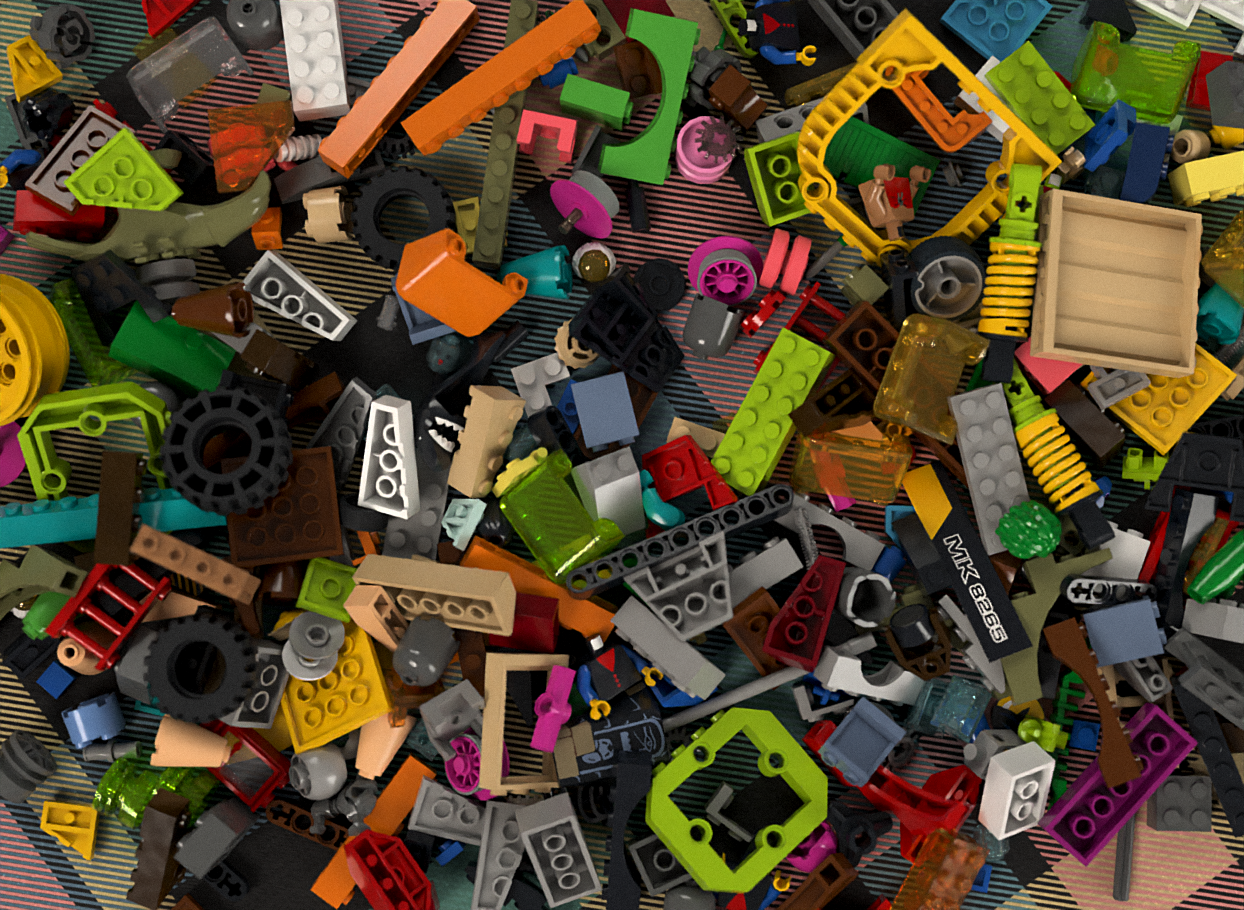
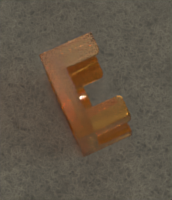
M394 667L381 668L392 708L391 712L388 713V722L391 728L403 727L405 725L407 709L419 708L422 704L446 691L440 678L430 686L408 685L401 680Z

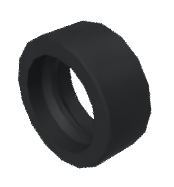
M359 493L346 494L340 497L338 505L340 524L344 527L362 532H376L387 528L389 514L358 506Z

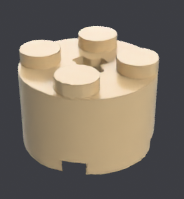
M345 186L310 190L309 193L303 194V205L308 213V220L305 221L306 233L308 236H313L319 244L353 238L349 232H353L352 228H354V224L351 221V212L354 211L352 202L346 203L344 195H349Z

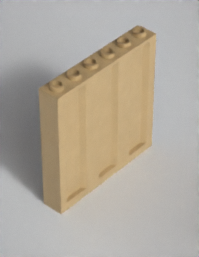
M1051 189L1040 195L1037 242L1043 245L1038 253L1039 261L1036 264L1037 273L1035 274L1036 282L1034 284L1030 356L1174 378L1194 374L1196 366L1195 342L1198 337L1196 320L1199 312L1197 300L1200 286L1199 263L1202 257L1200 251V240L1203 232L1201 224L1202 214L1059 189Z

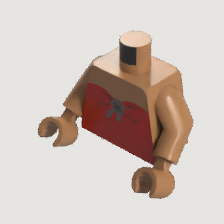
M889 164L879 165L874 169L875 179L860 184L858 187L871 225L873 227H885L889 241H897L905 238L902 224L912 221L915 217L912 200L919 189L917 185L919 182H928L931 177V170L921 166L912 167L909 173L911 178L909 182L908 178L894 177L895 166Z

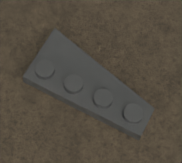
M358 377L352 379L305 448L332 447L336 489L339 492L346 486L370 417L371 403L376 400L378 395Z

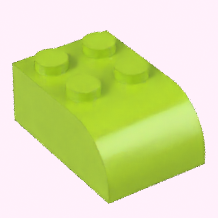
M799 131L744 150L746 167L762 222L769 227L811 213L804 205L805 199L802 197L798 186V179L802 174L797 159ZM809 184L807 190H815L814 184Z

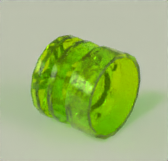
M120 757L102 777L96 789L91 807L97 812L104 809V815L107 817L112 816L120 808L117 818L118 822L135 830L142 823L145 806L158 789L161 788L163 777L146 769L136 779L137 764L132 763L128 766V760Z
M167 767L156 781L148 802L159 788L190 799L189 812L192 814L188 823V829H190L209 804L219 786L220 780L206 770L202 771L194 779L193 774L196 767H186L185 769L184 767Z

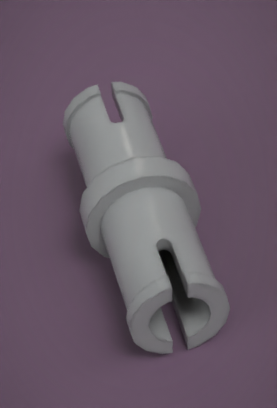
M111 740L105 744H90L83 747V758L85 761L108 760L109 762H116L118 759H138L142 754V746L139 741L117 743L116 740Z

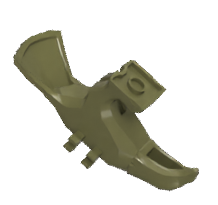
M165 148L149 151L163 169L178 167L182 158V152ZM262 170L249 189L241 195L220 204L200 206L173 202L164 211L117 207L119 213L117 222L111 231L96 244L81 242L71 237L54 239L31 231L26 234V242L32 248L70 256V258L85 262L109 249L122 261L135 260L137 264L149 261L175 259L176 256H187L189 259L201 257V252H198L197 249L213 245L225 247L234 238L259 222L268 209L269 193L272 184L269 175Z

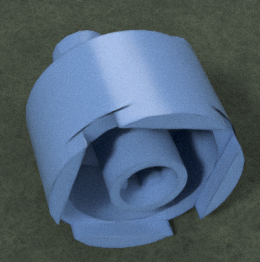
M115 692L79 703L80 705L76 710L70 707L61 712L72 744H75L76 749L92 744V741L100 736L102 740L112 738L118 735L119 731L125 729L126 722Z

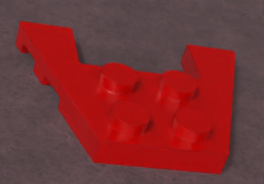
M691 435L679 437L642 455L643 470L646 469L655 480L648 487L656 488L662 501L665 503L702 486L706 488L713 510H718L739 501ZM648 519L647 539L665 532L664 529Z

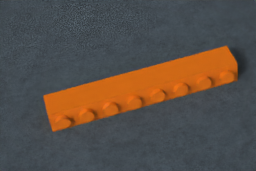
M468 0L438 1L436 9L430 16H426L422 20L420 28L416 33L406 39L401 51L396 56L390 58L386 69L380 76L378 75L372 80L370 88L366 93L355 100L350 112L346 116L341 117L335 130L330 136H326L321 141L318 153L324 163L349 179L382 139V136L387 133L478 23L480 18L476 5Z
M583 0L571 1L402 121L401 125L424 156L437 152L444 142L450 138L453 139L460 136L464 132L465 127L472 122L481 121L489 110L505 104L509 96L516 91L526 89L537 76L549 73L553 69L554 64L561 59L570 58L578 47L584 43L588 44L598 37V33L602 31L597 19Z

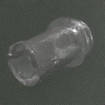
M386 295L380 317H376V321H378L377 327L392 331L393 327L397 326L395 320L400 307L397 297Z

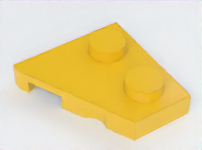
M30 35L7 46V58L16 99L19 103L26 100L28 96L32 97L62 81L63 74L46 57L44 51L32 40Z
M47 799L43 804L40 828L49 835L56 836L65 846H71L83 854L82 857L84 859L91 860L94 858L101 806Z

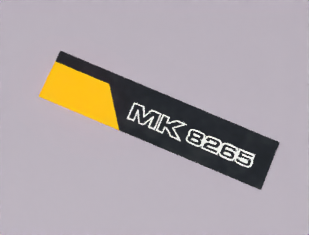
M939 460L898 475L919 519L946 566L953 582L952 587L989 663L1033 647L942 462Z

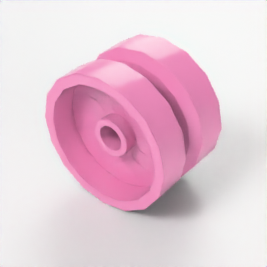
M700 116L684 125L678 135L675 148V163L679 172L687 180L697 184H710L720 180L728 172L736 151L735 137L731 128L722 120L712 116Z

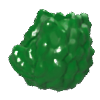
M1031 499L1029 502H1021L1020 506L1014 505L1010 507L1009 513H1005L1003 518L999 519L995 532L999 536L1001 544L1013 556L1028 559L1034 555L1046 558L1059 544L1063 529L1059 519L1042 503Z

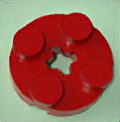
M771 290L758 304L762 309L759 312L754 310L741 323V326L744 328L743 332L751 338L787 297L779 290L777 292Z

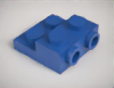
M1118 99L1085 136L1084 157L1086 162L1084 163V168L1094 172L1100 164H1105L1110 155H1113L1118 147L1125 142L1127 136L1134 132L1136 127L1135 108Z

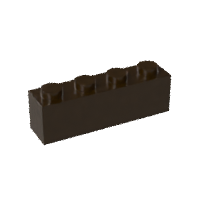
M102 450L94 563L129 566L135 564V560L139 558V554L130 551L137 537V532H140L142 528V515H139V504H142L144 501L145 490L144 487H141V478L145 476L147 461L143 459L142 452Z

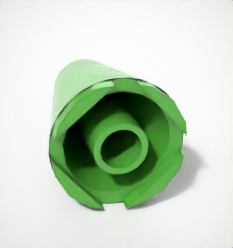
M58 592L40 594L22 620L24 624L22 630L33 640L36 638L43 640L50 636L45 632L46 628L71 596ZM79 613L74 620L78 619L79 617H81L82 615H84V614H86V613H83V614Z

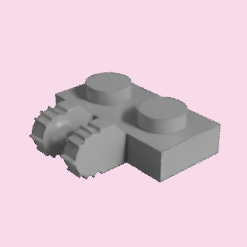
M1090 365L1094 376L1098 380L1089 384L1087 389L1100 409L1104 410L1148 387L1151 381L1145 373L1109 368L1112 373L1107 374L1103 367Z

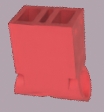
M1030 336L1028 337V342H1023L1015 349L1014 358L1019 369L1045 396L1057 388L1082 364L1030 356Z

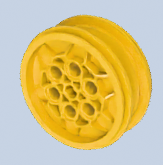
M0 273V426H3L19 418L30 416L44 394L60 392L68 374L70 353L64 325L51 302L31 284L16 277Z

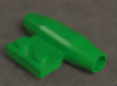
M1244 528L1237 532L1204 564L1187 588L1188 594L1197 603L1203 605L1212 598L1217 599L1216 604L1219 603L1220 599L1227 600L1236 590L1235 586L1241 580L1244 582Z

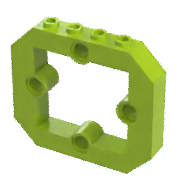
M132 381L44 394L17 435L37 499L57 501L69 497L66 485L72 475V468L66 460L57 458L49 430L79 426L84 434L98 436L105 431L109 421L140 417L149 449L148 469L156 476L160 490L172 489L171 481L163 471L162 465L164 462L158 458L160 457V446L165 445V440L162 438L163 430L165 427L169 428L171 424L169 418L173 413L168 410L167 403ZM89 415H95L101 421H95ZM50 473L58 475L60 479L54 478ZM171 530V531H161V533H164V534L168 535V534L171 533L173 530ZM95 538L64 542L82 553L95 551Z
M732 707L726 712L723 709L718 711L710 719L713 723L706 730L703 726L690 736L693 740L692 743L687 747L683 744L670 754L674 758L667 765L661 762L651 771L653 777L650 781V791L646 797L645 822L703 890L745 893L749 892L827 818L828 777L770 711ZM742 730L761 752L757 762L760 772L768 777H775L780 774L804 804L781 826L770 825L759 830L755 837L757 848L731 871L708 844L712 837V828L709 823L700 818L688 821L668 795L694 771L701 770L710 765L715 759V752ZM697 748L703 751V762L695 759L694 749ZM770 755L778 759V768L771 766L769 762ZM692 827H697L700 830L701 838L699 841L691 838L690 830ZM768 833H772L776 837L777 843L775 847H771L768 844Z

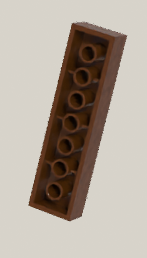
M867 300L857 302L821 341L848 369L853 367L867 388L969 489L947 397L958 393Z

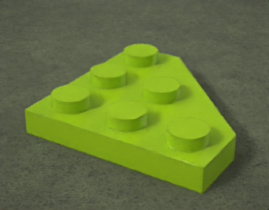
M125 127L63 182L81 204L164 211L183 194L181 189L134 134Z

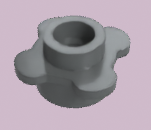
M951 160L948 161L949 165L942 167L949 186H962L960 180L964 179L959 164L953 166Z

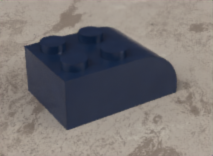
M1136 122L1120 200L1147 204L1153 199L1158 190L1160 180H1166L1169 163L1164 162L1165 154H1171L1175 136L1170 135V127Z

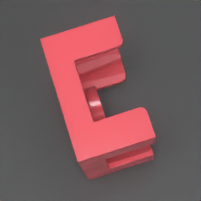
M523 109L517 136V144H520L519 152L532 155L537 135L547 139H558L559 161L571 164L578 135L577 120Z

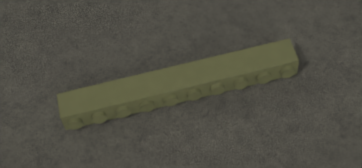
M511 0L504 49L538 25V1ZM528 87L522 91H516L509 96L505 104L495 107L472 258L476 267L500 270L502 265L520 144H517V136L523 109L526 106Z

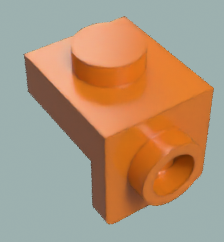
M280 207L268 208L259 222L252 226L251 233L257 250L283 248L281 237L282 211Z
M357 531L366 555L353 560V566L361 565L367 554L382 555L378 544H381V539L377 531Z

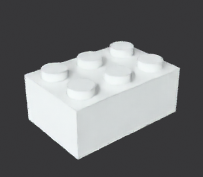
M1034 741L990 757L978 820L998 840L1038 825L1037 822L1044 815L1055 760Z

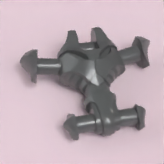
M353 766L357 771L356 779L350 781L339 793L338 797L332 796L328 799L316 800L312 805L311 815L314 819V825L310 827V832L313 834H324L326 831L325 820L335 818L339 813H344L348 820L353 822L348 829L349 836H358L366 829L371 830L364 823V818L372 812L376 805L377 782L359 775L360 769Z

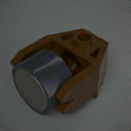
M912 604L896 612L890 619V624L885 626V635L900 665L923 681L950 672L951 635L939 610L936 607L928 610L924 604Z

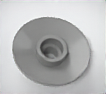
M311 611L299 615L292 622L289 629L291 646L298 654L309 659H324L334 655L342 647L345 639V629L340 620ZM318 637V638H320L321 640H319V641H314V640H312V639Z

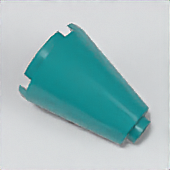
M558 245L501 265L500 270H497V282L502 284L504 276L515 272L528 279L525 294L569 299L570 296L567 293H572L573 286L572 266L567 264L565 256H569V252L566 246Z
M1240 268L1224 270L1212 288L1208 289L1197 302L1199 312L1196 320V330L1200 338L1208 340L1209 337L1218 339L1217 344H1232L1236 342L1240 334L1244 314V270Z

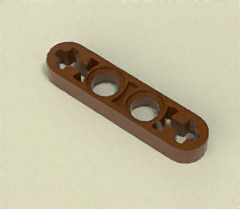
M276 798L266 807V817L273 824L338 851L344 843V840H342L340 845L336 844V841L341 836V830L346 832L343 836L347 839L349 836L348 829L350 827L333 819L325 820V825L333 826L336 831L335 837L330 840L325 839L322 834L311 833L310 827L307 829L300 828L296 820L301 814L309 816L311 819L310 827L314 825L311 810L287 799ZM281 804L283 806L282 811L290 814L292 809H294L296 812L292 816L291 822L287 823L286 821L289 817L282 814L277 818L275 816L276 812L272 808Z

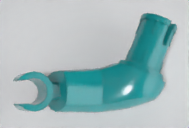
M646 469L641 471L639 475L641 489L643 490L642 501L647 518L665 531L686 523L685 515L679 508L663 502L656 488L648 487V485L655 481Z

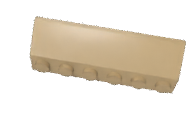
M367 554L352 576L356 585H381L405 620L412 621L417 616H421V620L429 621L433 617L444 622L449 627L510 636L512 633L516 591L508 573Z

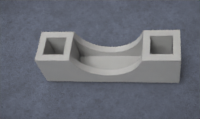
M798 490L794 493L791 511L773 520L792 532L798 533L800 530H797L799 527H796L797 524L795 522L797 520H794L796 517L793 516L795 515L793 510L807 508L805 512H808L807 515H809L808 518L811 523L809 525L820 524L827 526L838 535L843 547L842 560L854 567H860L871 571L885 546L879 542L881 537L869 530H866L865 533L856 529L857 523L844 516L841 520L832 515L834 510L821 503L818 507L808 502L810 497ZM786 497L784 498L781 504H785L788 502Z
M827 645L824 646L813 675L822 682L821 686L827 690L837 692L838 689H841L856 697L864 694L875 701L887 699V701L897 706H902L903 703L915 705L924 683L922 679L904 668L899 662L891 660L879 672L864 676L861 672V660L847 650Z

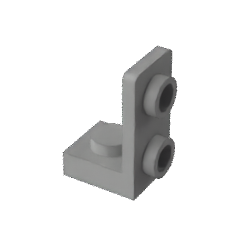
M802 683L791 686L800 717L803 720L808 719V722L821 720L824 718L823 714L831 711L834 714L847 712L850 710L849 706L855 704L852 697L839 699L838 702L833 701L826 703L825 706L820 705L811 708L810 705L814 704L810 688L805 689Z
M723 780L704 806L705 811L708 812L706 817L718 826L721 823L730 829L728 833L739 842L744 839L750 843L752 840L751 834L719 811L721 807L725 810L734 798L731 794L733 792L732 786Z

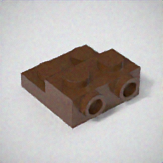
M637 40L613 46L622 90L630 93V100L650 94L662 93V78L658 63L651 51L643 43Z

